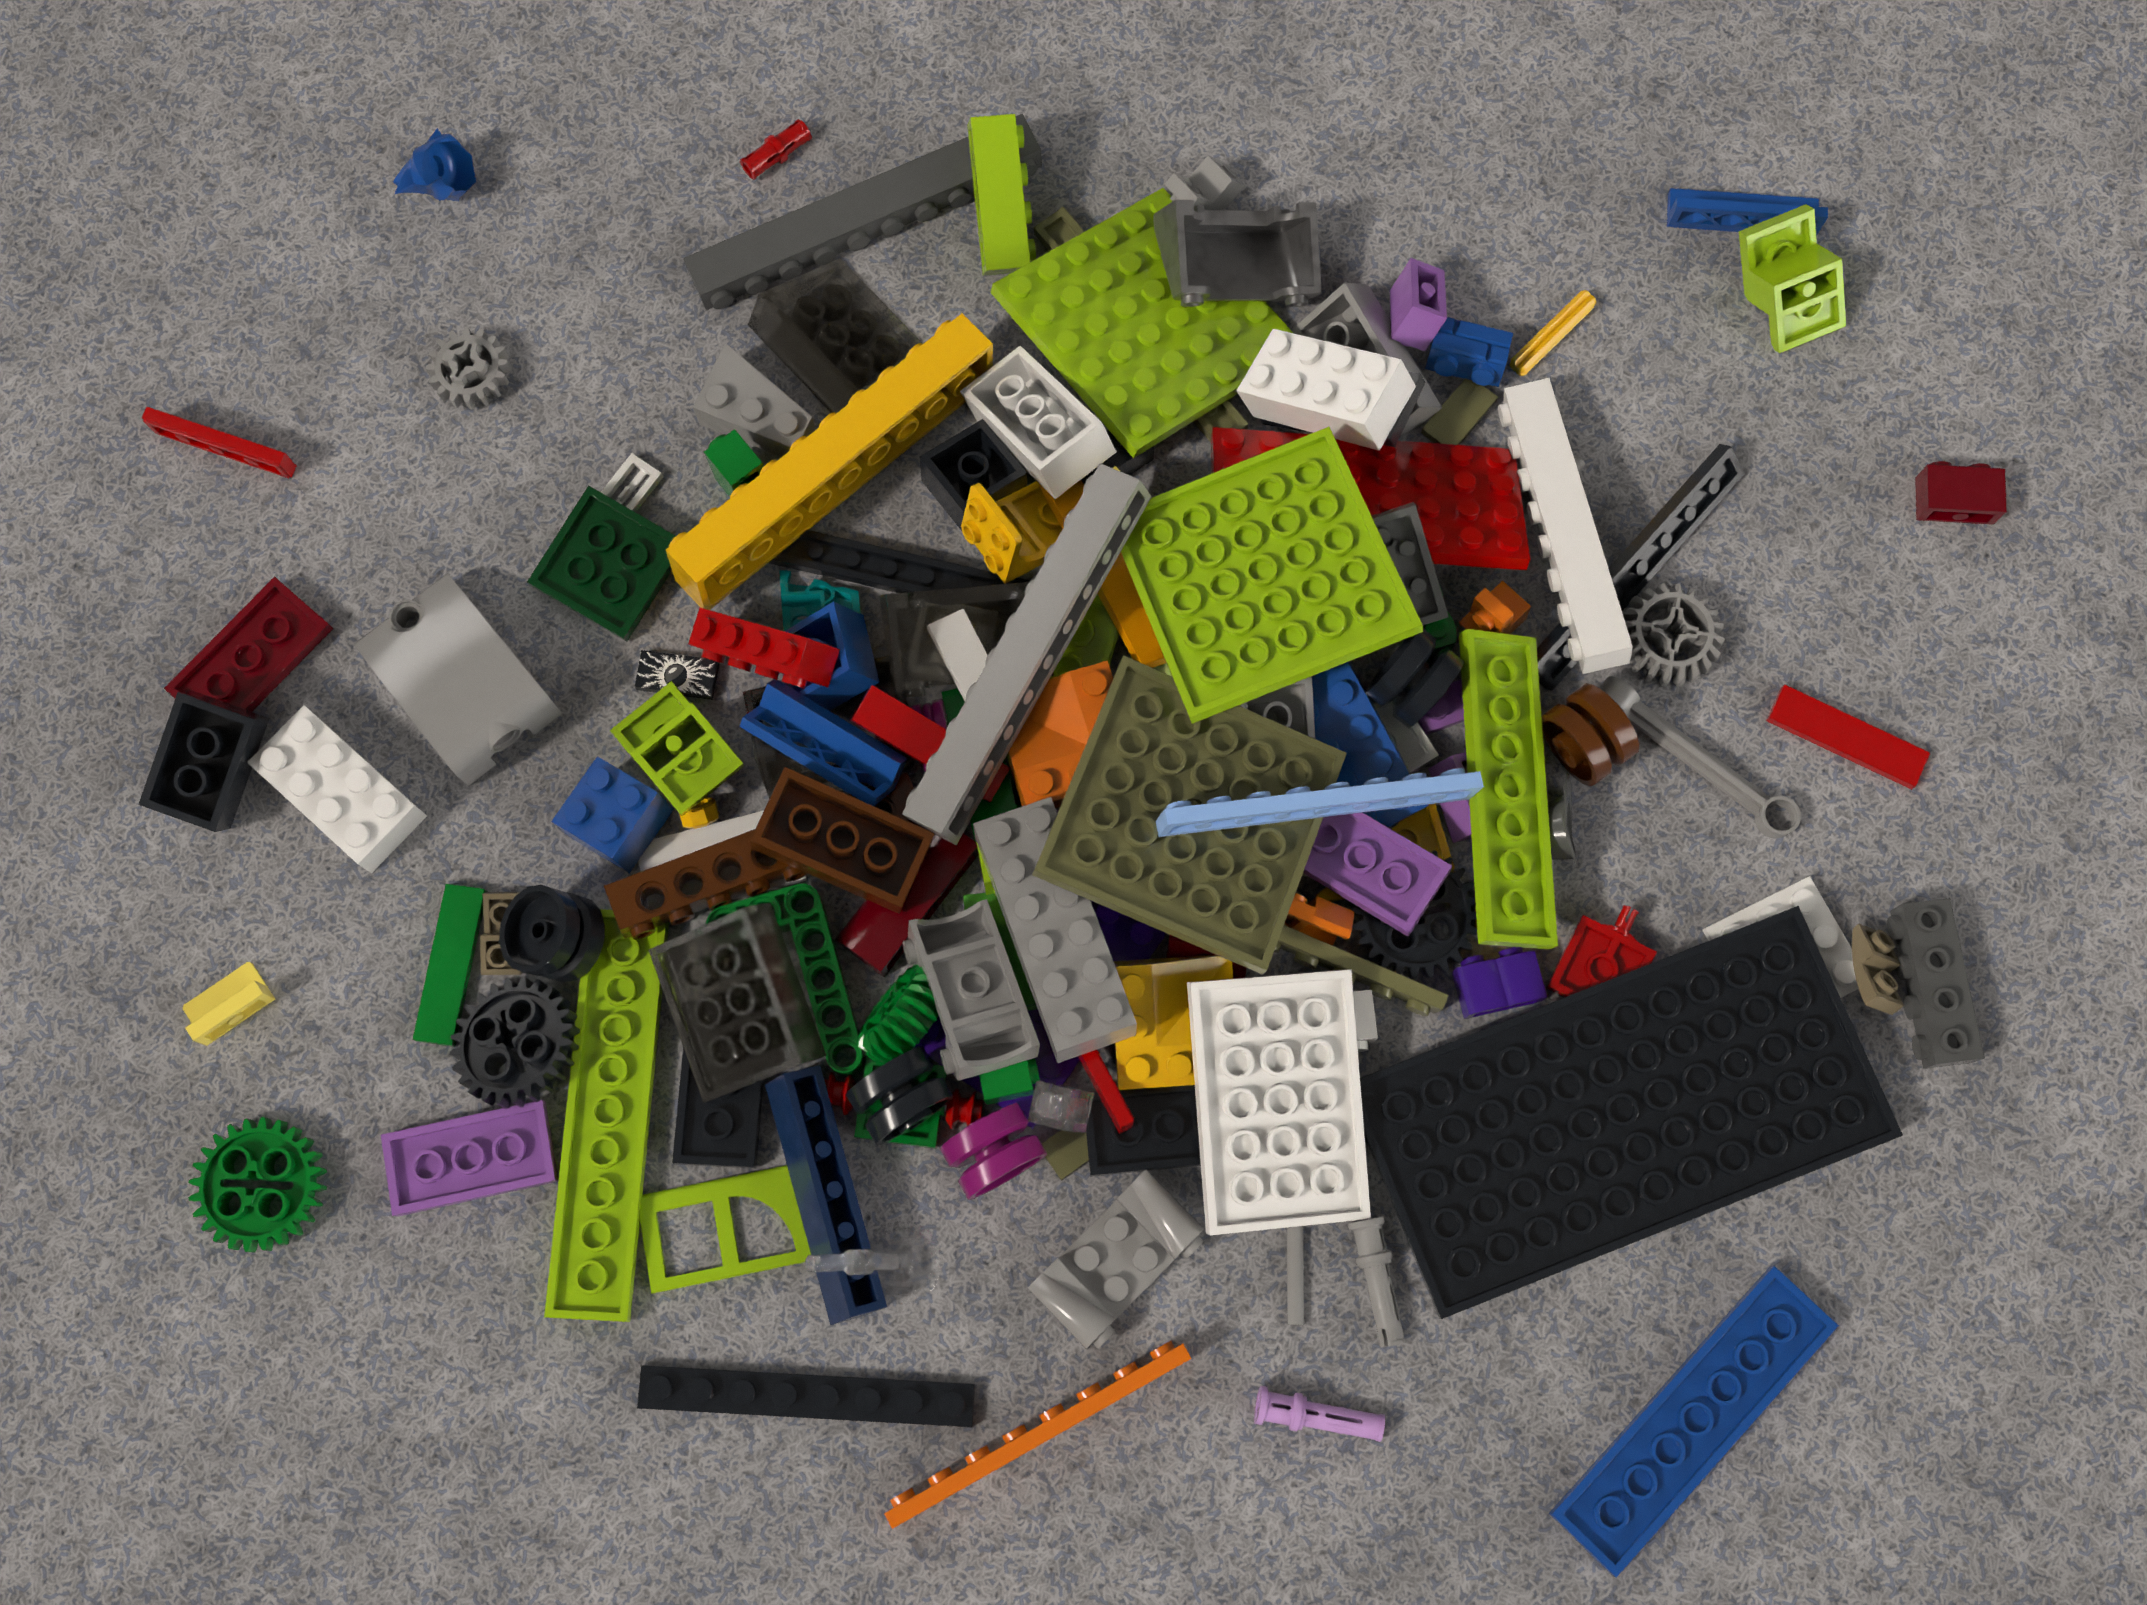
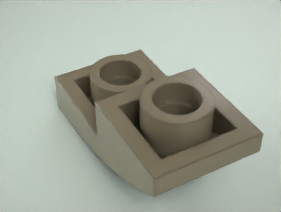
M520 892L483 893L484 933L480 935L481 975L523 974V972L511 968L503 958L499 944L500 924L505 910Z
M1857 924L1853 928L1852 958L1861 997L1866 1006L1893 1015L1904 1006L1897 992L1898 984L1890 975L1893 970L1901 965L1893 950L1895 944L1886 932Z

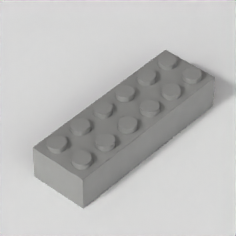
M1049 797L973 823L976 842L1056 1061L1060 1063L1136 1036L1137 1022L1091 901L1032 875L1057 815L1052 798Z

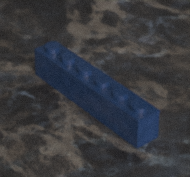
M821 1066L783 1073L766 1084L765 1087L830 1325H834L886 1308L887 1304Z

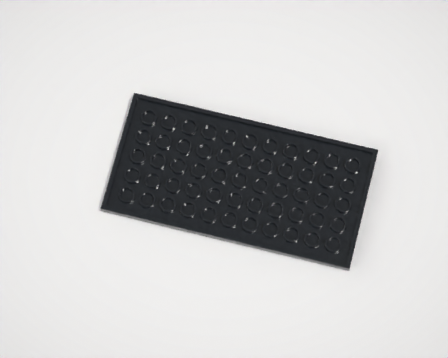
M1799 906L1360 1078L1364 1136L1439 1319L1469 1309L1903 1136Z

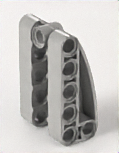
M448 573L414 599L402 600L396 603L391 609L389 618L354 643V646L423 736L455 775L467 786L472 785L494 768L497 764L493 760L492 755L511 746L524 730L529 729L536 735L562 715L558 707ZM419 616V621L415 626L405 628L406 622L410 618Z

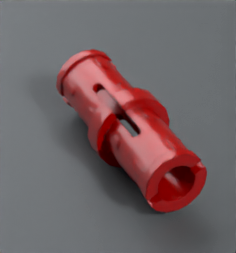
M797 119L776 136L769 135L766 137L763 145L746 157L741 158L740 164L743 170L751 179L755 180L776 163L783 164L788 160L790 153L807 141L812 140L811 132L802 120Z

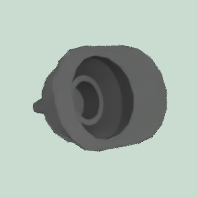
M1566 773L1564 795L1548 802L1552 860L1573 859L1575 867L1579 868L1572 838L1570 775Z

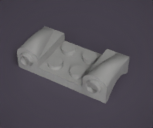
M987 899L979 901L970 908L949 917L933 920H909L908 940L903 941V949L909 965L916 963V965L918 964L919 967H922L927 977L929 989L932 990L935 1006L946 1035V1049L940 1050L946 1074L954 1073L955 1078L959 1081L1038 1057L1040 1043Z
M1145 1170L1028 1289L1085 1349L1092 1343L1099 1349L1116 1332L1111 1324L1180 1254L1188 1259L1200 1247L1204 1240L1199 1235L1204 1231V1228Z

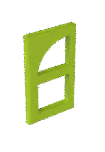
M787 1165L642 1195L640 1224L651 1294L813 1261ZM730 1198H752L771 1207L787 1225L796 1251L740 1262ZM712 1202L723 1266L667 1277L657 1213Z

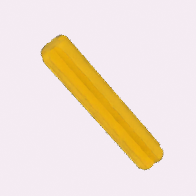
M1587 290L1580 291L1512 357L1509 364L1512 370L1520 376H1525L1594 309L1597 302L1596 298Z

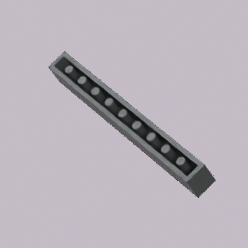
M1022 113L1016 116V124L1022 125L1024 131V148H1019L1020 163H1026L1028 177L1037 172L1039 167H1042L1041 148ZM968 137L684 257L683 260L705 309L709 310L713 307L715 309L726 308L733 303L734 298L746 293L750 295L761 293L768 287L769 283L778 279L791 280L800 275L802 269L813 264L826 265L832 262L836 255L848 249L852 251L861 250L870 243V240L883 234L885 236L896 235L904 228V225L916 220L926 222L935 217L939 210L948 206L957 208L965 205L974 196Z

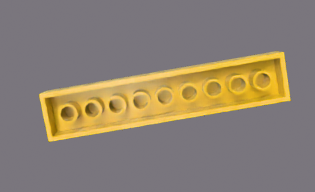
M962 313L952 321L947 320L937 328L934 336L924 344L918 343L913 346L904 360L895 367L889 366L883 370L874 384L866 390L861 389L850 398L848 404L839 412L828 414L819 424V428L809 436L798 438L791 445L789 452L779 460L774 459L768 462L761 469L759 476L749 484L744 483L738 486L731 493L729 500L719 508L714 507L708 510L701 517L699 524L689 532H682L674 537L669 544V548L665 551L675 581L699 607L711 610L797 540L806 530L813 527L962 406L966 401L960 391L993 366V343Z

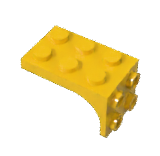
M1037 481L996 502L981 483H976L970 487L961 524L962 533L965 539L970 544H974L981 552L988 569L992 573H997L1004 584L1043 565L1047 549L1056 542L1062 531Z

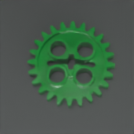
M261 1117L257 1126L254 1120L246 1118L243 1121V1131L238 1126L229 1124L227 1125L228 1138L214 1134L213 1139L217 1147L215 1149L201 1148V1151L208 1159L205 1163H193L192 1166L201 1171V1176L190 1179L188 1183L199 1186V1192L191 1195L188 1199L189 1201L201 1203L202 1206L193 1213V1217L208 1218L201 1227V1230L205 1232L217 1230L213 1238L214 1242L224 1243L228 1240L229 1249L239 1250L243 1245L244 1251L251 1253L256 1252L258 1244L263 1251H272L274 1240L279 1245L286 1246L289 1244L287 1232L299 1236L304 1234L299 1224L302 1220L314 1223L315 1218L309 1212L311 1206H323V1203L314 1198L315 1192L327 1190L326 1185L317 1183V1177L327 1173V1169L314 1166V1163L323 1155L317 1151L308 1152L314 1140L307 1137L299 1140L302 1129L293 1126L287 1131L288 1122L277 1120L273 1125L272 1120L266 1117ZM244 1153L247 1163L245 1168L237 1174L234 1169V1162L240 1154ZM285 1154L288 1163L283 1173L277 1175L274 1170L275 1162L280 1156ZM261 1179L270 1182L293 1183L291 1190L256 1188L254 1190L245 1187L223 1186L225 1180L259 1181ZM238 1194L241 1198V1207L236 1214L232 1215L229 1211V1203ZM280 1196L283 1206L279 1214L273 1217L269 1211V1206L275 1197Z

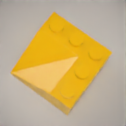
M1218 955L1113 961L1137 1022L1136 1036L1115 1043L1118 1089L1128 1090L1195 1085L1187 982L1233 979L1232 961Z

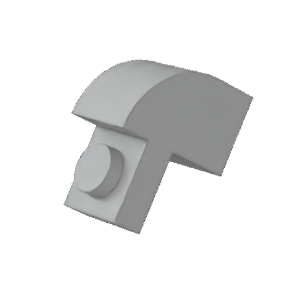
M1209 155L1189 178L1173 173L1164 184L1173 193L1170 197L1172 202L1174 200H1194V206L1204 205V210L1224 209L1245 187L1243 182L1221 160Z

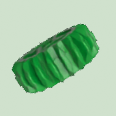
M914 964L912 967L907 968L903 975H899L898 979L881 996V999L866 1018L865 1024L861 1027L860 1034L858 1035V1046L873 1061H878L884 1065L899 1055L912 1050L916 1044H919L922 1037L928 1033L932 1024L937 1021L938 1012L933 993L929 989L927 977L922 967Z

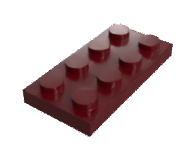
M274 576L164 689L174 698H176L177 692L195 691L253 712L334 628Z

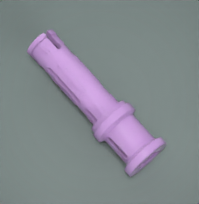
M1260 1386L1258 1390L1254 1424L1262 1425L1264 1421L1287 1425L1289 1430L1296 1432L1297 1430H1302L1304 1426L1338 1434L1373 1439L1378 1442L1383 1438L1385 1428L1384 1414L1378 1415L1344 1407L1309 1402L1302 1393L1295 1392L1293 1396L1269 1392L1268 1387Z

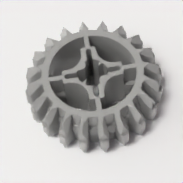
M1665 583L1658 585L1655 592L1648 587L1643 590L1641 597L1634 596L1629 602L1630 608H1625L1622 612L1633 646L1630 661L1633 659L1637 661L1632 668V673H1638L1642 668L1648 671L1645 675L1646 682H1651L1656 675H1659L1661 687H1666L1671 677L1675 686L1681 687L1686 679L1694 683L1700 678V673L1708 674L1713 668L1711 662H1717L1721 656L1718 648H1721L1725 642V638L1718 635L1724 629V623L1713 621L1719 614V609L1707 610L1705 607L1709 602V597H1704L1698 601L1694 598L1696 589L1691 588L1687 594L1682 593L1680 583L1675 584L1671 591L1668 590ZM1667 609V614L1663 620H1653L1651 623L1642 622L1643 617L1649 612ZM1683 614L1686 615L1694 623L1695 626L1689 625L1685 621ZM1669 625L1670 630L1675 632L1673 636L1677 635L1673 643L1672 639L1667 637L1668 634L1664 633ZM1646 642L1653 644L1657 648L1659 656L1648 647ZM1699 647L1698 653L1694 657L1687 660L1674 661V656L1680 648Z

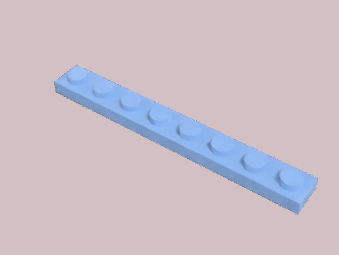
M1463 768L1447 770L1437 777L1427 778L1426 773H1415L1402 778V781L1389 782L1386 777L1368 780L1364 782V785L1350 787L1348 782H1338L1326 786L1325 790L1311 791L1310 787L1304 786L1290 789L1286 794L1271 796L1269 791L1252 793L1242 800L1232 801L1230 796H1219L1209 799L1206 802L1207 804L1192 805L1191 801H1177L1166 806V809L1163 810L1156 820L1158 836L1164 837L1469 800L1484 785L1480 771L1465 773Z

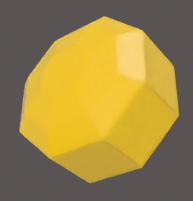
M704 798L685 815H680L683 827L698 829L714 823L719 818L715 799Z

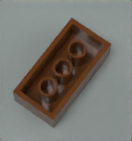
M784 767L750 839L753 850L900 914L932 844L935 833Z

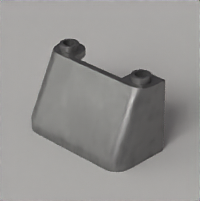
M1174 200L1153 215L1154 231L1172 297L1174 300H1181V306L1183 307L1200 306L1204 304V301H1285L1286 307H1301L1308 305V299L1322 294L1316 202L1296 203V210L1291 212L1289 209L1281 210V206H1273L1267 211L1204 210V205L1194 206V200Z

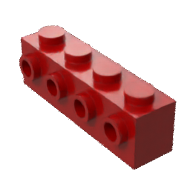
M699 607L688 645L703 649L701 656L703 658L724 664L725 658L728 657L727 665L749 672L752 665H755L754 673L775 680L778 679L779 673L784 674L782 682L804 689L807 681L829 687L840 651L838 648L806 637Z

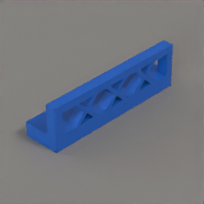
M1670 188L1667 204V227L1738 232L1807 204L1815 209L1817 236L1828 218V207H1819V198Z
M775 679L767 683L760 705L743 716L739 726L842 790L872 806L878 804L895 790L908 759ZM763 719L774 727H767L759 721ZM793 742L802 743L807 747H800ZM826 762L835 763L841 768L833 767ZM859 782L868 783L876 789L872 791Z

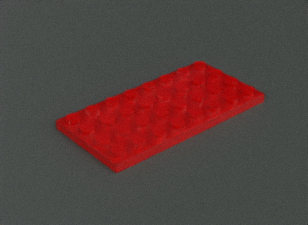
M1213 427L1211 434L1212 473L1309 434ZM1335 439L1371 516L1412 502L1415 503L1433 564L1527 570L1530 562V553L1520 482L1517 473V461L1512 459L1509 449L1398 441L1396 447L1383 445L1379 451Z

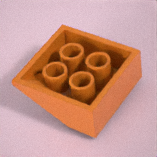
M1108 660L1066 672L1049 679L1006 756L1022 806L1051 797L1055 808L1060 807L1113 680Z

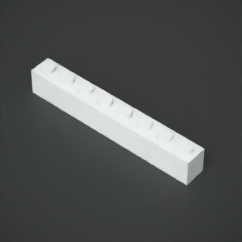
M1550 378L1504 388L1503 404L1498 405L1499 418L1502 427L1509 426L1511 436L1508 437L1509 451L1512 459L1518 458L1521 469L1517 470L1520 489L1522 492L1528 491L1531 502L1527 503L1530 522L1532 525L1538 524L1541 535L1537 536V544L1541 558H1548L1551 569L1547 570L1550 589L1552 593H1559L1561 603L1557 604L1560 623L1562 627L1568 626L1572 638L1568 639L1570 657L1573 662L1579 661L1583 674L1630 664L1633 646Z

